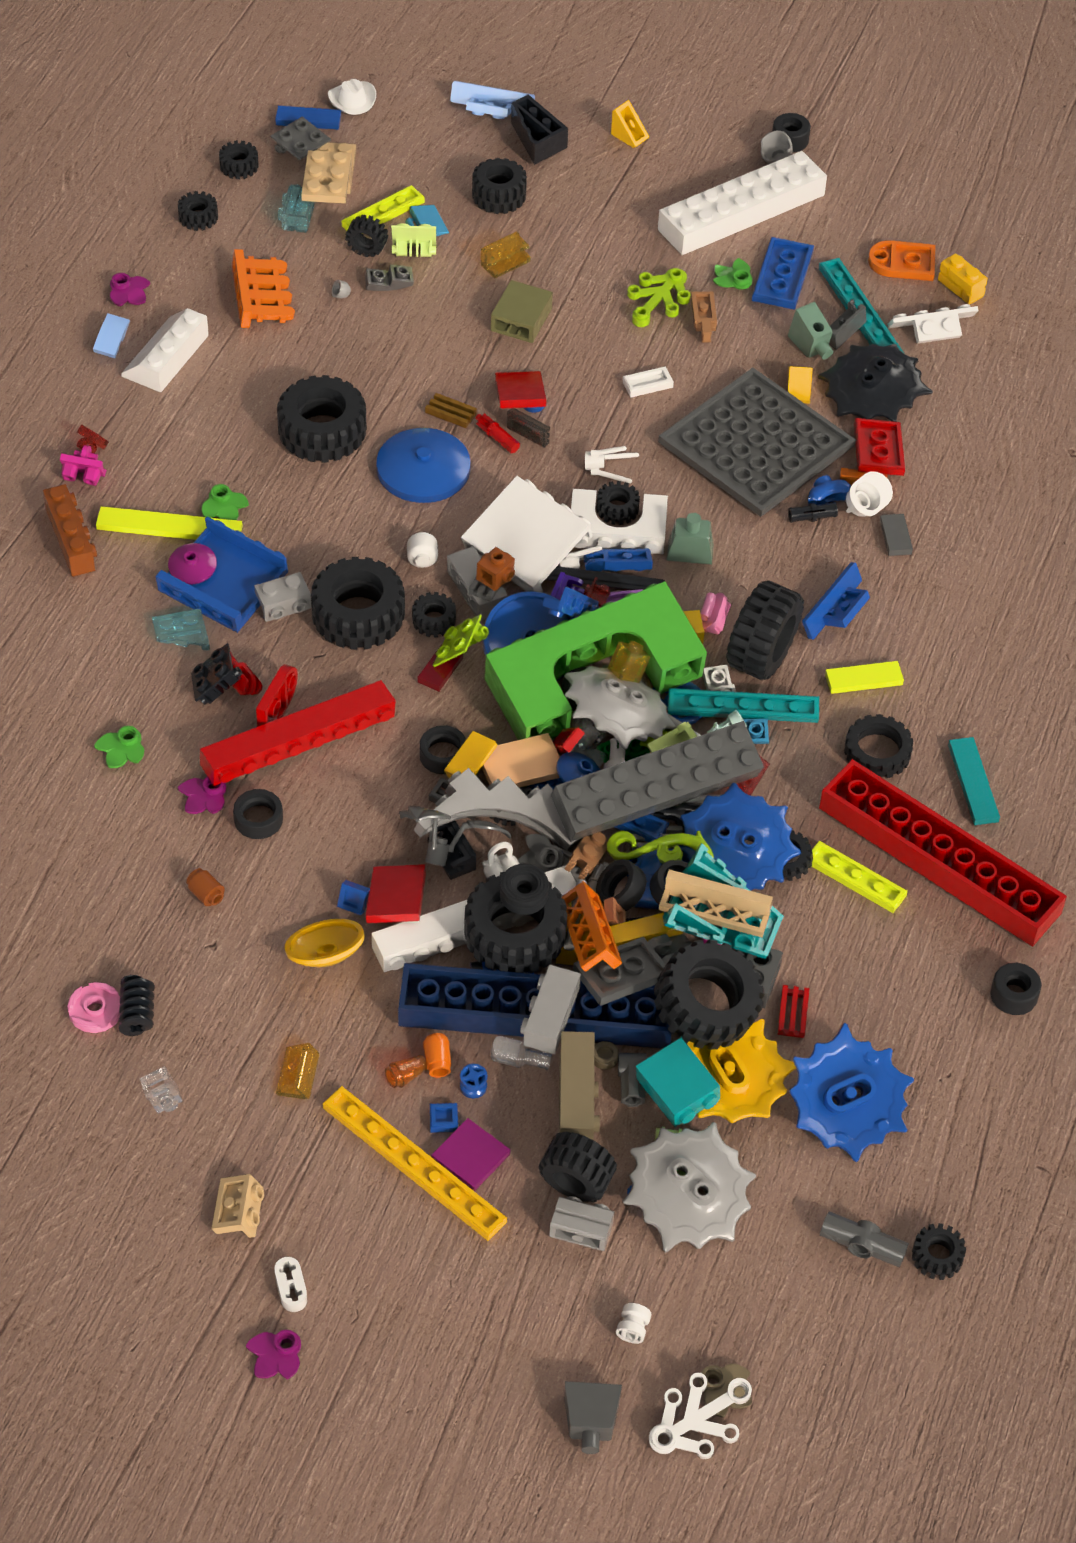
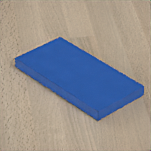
M771 237L752 295V301L795 310L813 254L814 245Z

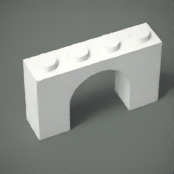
M573 489L571 511L576 516H583L589 521L593 535L591 539L584 535L575 545V548H593L596 546H601L602 549L649 548L651 554H664L668 496L644 494L641 518L635 524L628 527H612L603 523L596 515L597 490Z

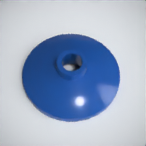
M578 752L564 753L558 759L556 765L557 773L563 783L600 770L591 758Z

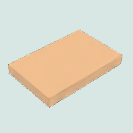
M549 733L497 745L481 768L489 785L497 779L502 781L509 776L520 788L560 778L556 768L560 756Z

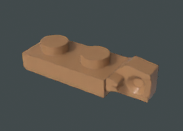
M691 292L694 328L696 331H701L702 343L711 342L712 331H716L717 328L714 292Z

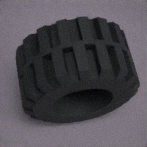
M507 158L487 159L486 162L479 163V166L475 167L472 175V198L474 203L480 209H485L489 213L494 212V214H507L509 211H516V208H520L526 200V171L523 170L521 165H517V162L509 161Z
M562 1132L557 1133L553 1137L540 1161L538 1169L544 1180L561 1194L567 1197H577L582 1202H597V1200L603 1197L616 1172L617 1164L608 1150L596 1141L577 1133Z

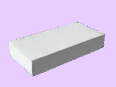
M666 366L623 376L622 381L630 398L673 388L674 383Z

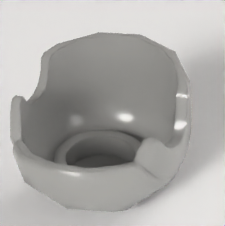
M776 130L769 132L761 139L760 152L763 160L767 164H771L792 155V142L784 131Z

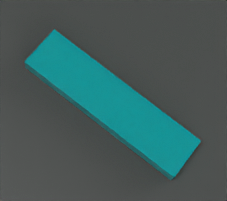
M974 737L949 740L948 747L973 824L998 823L1000 815Z

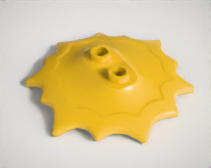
M764 1019L754 1022L740 1040L734 1041L728 1047L720 1045L718 1049L710 1050L707 1045L701 1049L694 1047V1043L690 1041L687 1043L689 1048L720 1085V1099L718 1103L710 1109H703L697 1113L698 1118L715 1115L723 1117L730 1123L750 1116L768 1118L770 1117L771 1105L775 1100L787 1093L784 1080L796 1069L793 1061L786 1060L779 1055L776 1041L765 1038Z

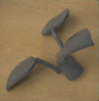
M408 806V810H402L398 813L401 819L406 817L415 819L416 822L433 818L425 862L434 865H446L448 852L454 851V846L465 829L497 830L511 839V834L497 824L481 820H467L462 824L449 845L447 844L448 839L437 837L438 819L450 820V815L420 806Z

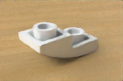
M727 665L704 668L703 679L706 690L736 692L735 685L731 683Z

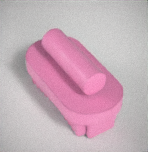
M707 593L700 613L704 632L720 634L723 631L725 620L731 607L723 593Z

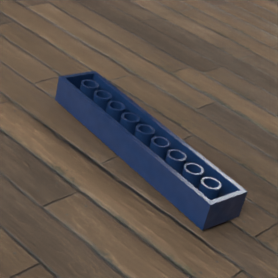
M404 963L398 1007V1024L400 1027L524 1037V1034L520 1033L524 1018L530 1017L529 1005L533 995L538 996L539 990L537 985L541 974ZM581 980L579 992L564 1032H595V1043L604 1041L611 1042L614 1045L661 1049L670 1045L672 1035L668 1030L669 1025L667 1022L662 1023L658 1016L661 1010H657L654 1000L657 997L654 994L655 985L600 1006Z

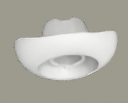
M351 79L329 90L328 97L331 104L338 110L346 114L358 115L372 108L376 99V89L369 82Z

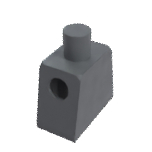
M565 1381L564 1402L569 1437L572 1439H582L581 1451L583 1453L596 1454L599 1452L600 1441H610L612 1439L622 1385Z

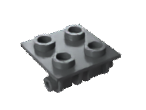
M300 117L270 136L277 142L275 150L278 153L288 151L299 160L308 155V150L315 151L331 141V138L304 117Z

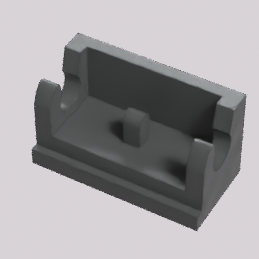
M853 299L848 302V309L830 325L833 333L829 345L836 350L866 322V306L860 304L856 308Z

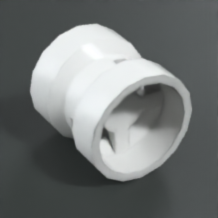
M627 1303L623 1307L621 1313L623 1320L618 1323L616 1335L626 1342L639 1344L644 1341L646 1334L644 1328L650 1322L651 1312L640 1304Z

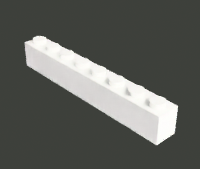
M566 865L545 872L548 881L552 883V888L556 887L562 894L561 897L576 886V881L571 872L564 869ZM467 900L420 916V921L402 922L371 933L372 949L383 972L398 970L404 966V963L410 964L415 961H424L432 955L441 952L446 953L455 947L467 944L464 935V916ZM510 912L498 916L492 923L499 929L506 930L514 926H522L534 920V918L529 915Z

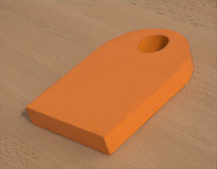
M890 240L881 241L870 249L868 263L874 272L882 276L933 281L936 245Z

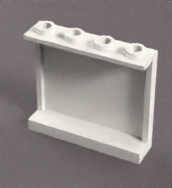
M516 476L462 535L461 539L465 549L474 546L478 554L484 555L489 553L495 547L509 553L515 558V575L511 581L527 592L542 593V582L584 535L590 539L593 535L590 523L586 518L573 514L567 505L563 503L560 505L555 502L549 493L536 489V486L530 480L525 479L524 481Z

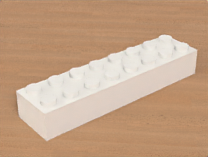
M800 151L660 209L658 230L681 255H684L824 196L827 175L803 151Z

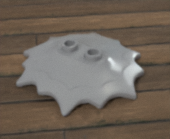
M610 665L607 668L588 666L583 671L566 673L564 675L571 684L569 690L565 693V697L574 700L577 704L576 710L572 715L573 718L591 719L597 730L607 731L614 735L624 750L628 748L633 739L645 742L648 737H652L656 740L663 736L662 732L664 729H675V724L666 713L667 706L660 699V692L647 687L638 678L629 676L614 666Z
M712 1122L706 1129L698 1132L684 1128L680 1133H673L665 1128H661L659 1136L655 1141L646 1146L630 1150V1153L636 1160V1167L629 1175L633 1185L629 1194L624 1198L623 1203L639 1206L642 1209L644 1222L655 1226L659 1231L664 1252H668L680 1242H689L696 1249H701L708 1241L717 1238L731 1242L735 1241L736 1223L745 1212L751 1209L745 1193L746 1187L756 1178V1174L740 1166L738 1151L723 1142L715 1122ZM676 1170H681L685 1172L686 1175L680 1176L678 1175ZM701 1187L707 1194L702 1196L698 1193L697 1189Z

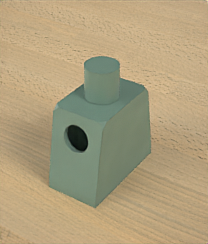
M812 302L796 309L788 333V337L809 358L819 354L825 360L834 352L829 346L833 333L817 304Z
M690 513L687 515V518H677L668 540L667 561L712 565L714 543L711 522L701 520V516L697 513Z

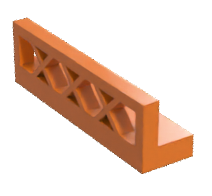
M582 881L561 897L565 900L567 906V927L580 967L586 972L601 960H604L615 969L622 964V960L599 895ZM578 897L575 906L569 907V903ZM579 914H584L580 924H575ZM590 931L586 940L581 941L584 932ZM596 948L597 952L586 958L590 949Z

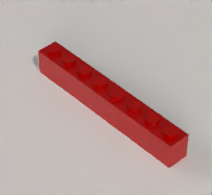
M382 680L200 748V766L213 786L221 784V782L227 783L244 774H250L257 769L274 765L278 761L291 756H297L312 748H318L325 743L341 739L348 734L365 730L374 724L388 721L390 718L395 717L396 700Z

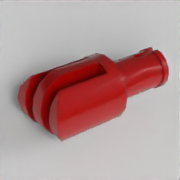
M231 654L233 668L237 666L243 673L240 676L241 679L232 686L240 696L259 694L263 688L261 681L246 663L238 662Z

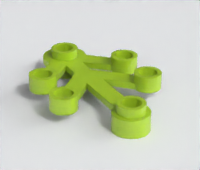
M673 268L664 275L652 276L648 272L641 273L639 275V284L643 287H649L651 284H664L662 286L642 289L637 285H630L628 287L627 296L629 299L637 300L640 297L652 296L643 307H637L633 311L632 323L637 327L649 325L650 313L662 299L666 307L665 314L672 318L678 316L679 305L674 303L670 290L672 288L676 290L677 302L679 304L685 305L690 302L691 294L684 287V283L687 281L686 272L679 268Z

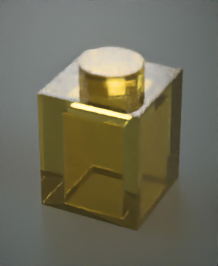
M618 642L608 669L620 680L640 683L651 656L637 642Z

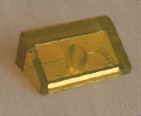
M310 1043L286 1047L276 1090L278 1096L299 1099L310 1098L319 1059V1052Z

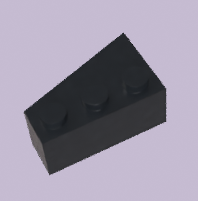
M526 95L511 103V124L534 165L567 148L568 127L530 95Z

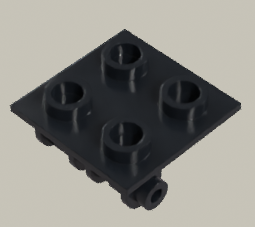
M228 643L222 648L216 649L210 658L193 669L191 677L196 702L200 699L204 705L207 703L211 704L224 693L223 688L228 690L230 686L241 679L240 676L243 673L239 667L233 668Z

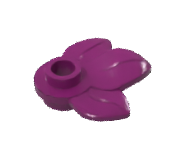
M117 273L110 281L112 289L110 298L117 306H122L126 302L132 305L143 304L146 302V295L143 289L150 285V281L141 276L129 277L126 273Z
M208 776L204 780L192 778L178 786V791L188 796L185 804V812L198 814L207 809L210 813L215 814L225 804L223 795L226 792V784L221 782V784L213 786Z
M282 1330L277 1334L263 1332L253 1337L246 1344V1348L250 1352L258 1355L254 1368V1374L257 1378H270L279 1372L281 1376L288 1380L299 1369L300 1360L298 1353L301 1349V1339L291 1330ZM284 1343H290L292 1345L290 1348L286 1349L281 1347Z

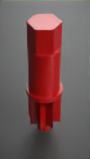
M485 413L476 416L475 419L478 421L476 424L508 452L515 453L520 448V443L499 426L498 422L492 420Z

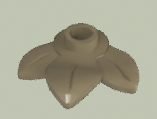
M729 1364L723 1368L715 1365L704 1368L701 1373L707 1378V1387L704 1390L705 1404L707 1405L728 1392V1386L732 1380L736 1378L747 1380L750 1371L738 1364ZM699 1378V1386L702 1387L704 1381ZM716 1379L718 1384H710L708 1380ZM736 1388L734 1395L743 1397L745 1391L742 1388ZM750 1397L744 1404L733 1403L715 1415L724 1418L729 1407L733 1409L746 1408L752 1404V1398Z

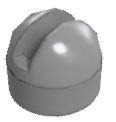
M342 280L334 282L332 287L333 297L344 299L350 295L351 288L347 282Z

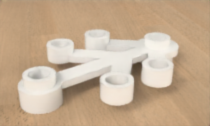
M694 1373L689 1381L691 1390L684 1419L673 1425L676 1407L682 1402V1394L676 1388L668 1389L664 1395L665 1409L662 1422L654 1426L649 1434L651 1448L659 1454H668L677 1448L697 1453L701 1459L712 1457L714 1445L710 1440L703 1439L698 1442L681 1437V1435L689 1430L722 1437L723 1441L729 1444L735 1443L739 1438V1429L736 1425H722L706 1420L733 1403L744 1404L750 1399L752 1388L750 1383L743 1378L732 1380L728 1386V1392L698 1410L702 1391L707 1387V1378L702 1373ZM701 1378L704 1384L702 1387H695L693 1380ZM742 1388L745 1391V1395L737 1397L734 1395V1390ZM669 1394H677L679 1400L676 1403L669 1402L667 1398ZM727 1429H733L736 1432V1436L732 1439L727 1438L724 1432ZM665 1434L670 1440L667 1444H661L658 1441V1437ZM707 1444L710 1446L711 1451L708 1454H702L699 1450L701 1445Z

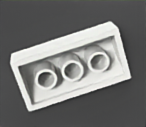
M187 308L169 317L121 373L122 377L162 392L209 336L207 316Z

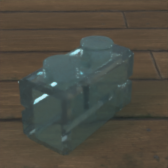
M291 184L288 192L283 193V207H279L278 220L281 221L283 230H296V232L306 233L315 202L302 201V187L300 185Z

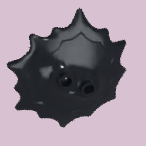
M875 344L869 346L851 345L848 354L838 357L836 364L832 368L818 375L819 379L828 383L825 396L836 402L838 417L848 414L857 415L862 419L884 416L890 421L897 422L900 409H911L917 397L933 393L932 389L928 388L921 381L922 372L915 367L919 362L918 358L905 355L896 344L889 346H878Z

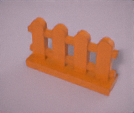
M234 249L232 272L241 328H250L251 319H256L257 322L279 320L280 323H285L286 320L294 318L295 310L290 306H284L291 303L292 294L289 291L281 290L287 289L290 283V279L287 276L279 275L284 274L287 270V263L285 261L277 260L276 257H271L268 260L254 259V256H248V259H244L243 250ZM256 273H266V274H272V275H264V274H256ZM261 304H276L277 306L261 305Z

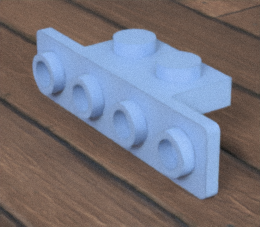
M453 81L450 101L467 105L466 110L472 111L474 115L481 116L486 113L491 114L496 119H505V117L511 114L512 102L526 95H530L535 100V95Z

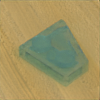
M201 609L152 617L157 642L175 643L183 647L193 644L202 646V650H210Z

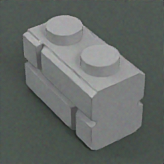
M559 1197L551 1220L549 1237L605 1251L613 1226L614 1211H611L603 1204H594L593 1206L582 1203L577 1197Z

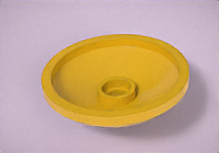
M348 919L323 920L307 925L293 933L285 943V952L291 961L299 965L328 967L338 964L354 954L363 943L365 935L362 926L355 921Z

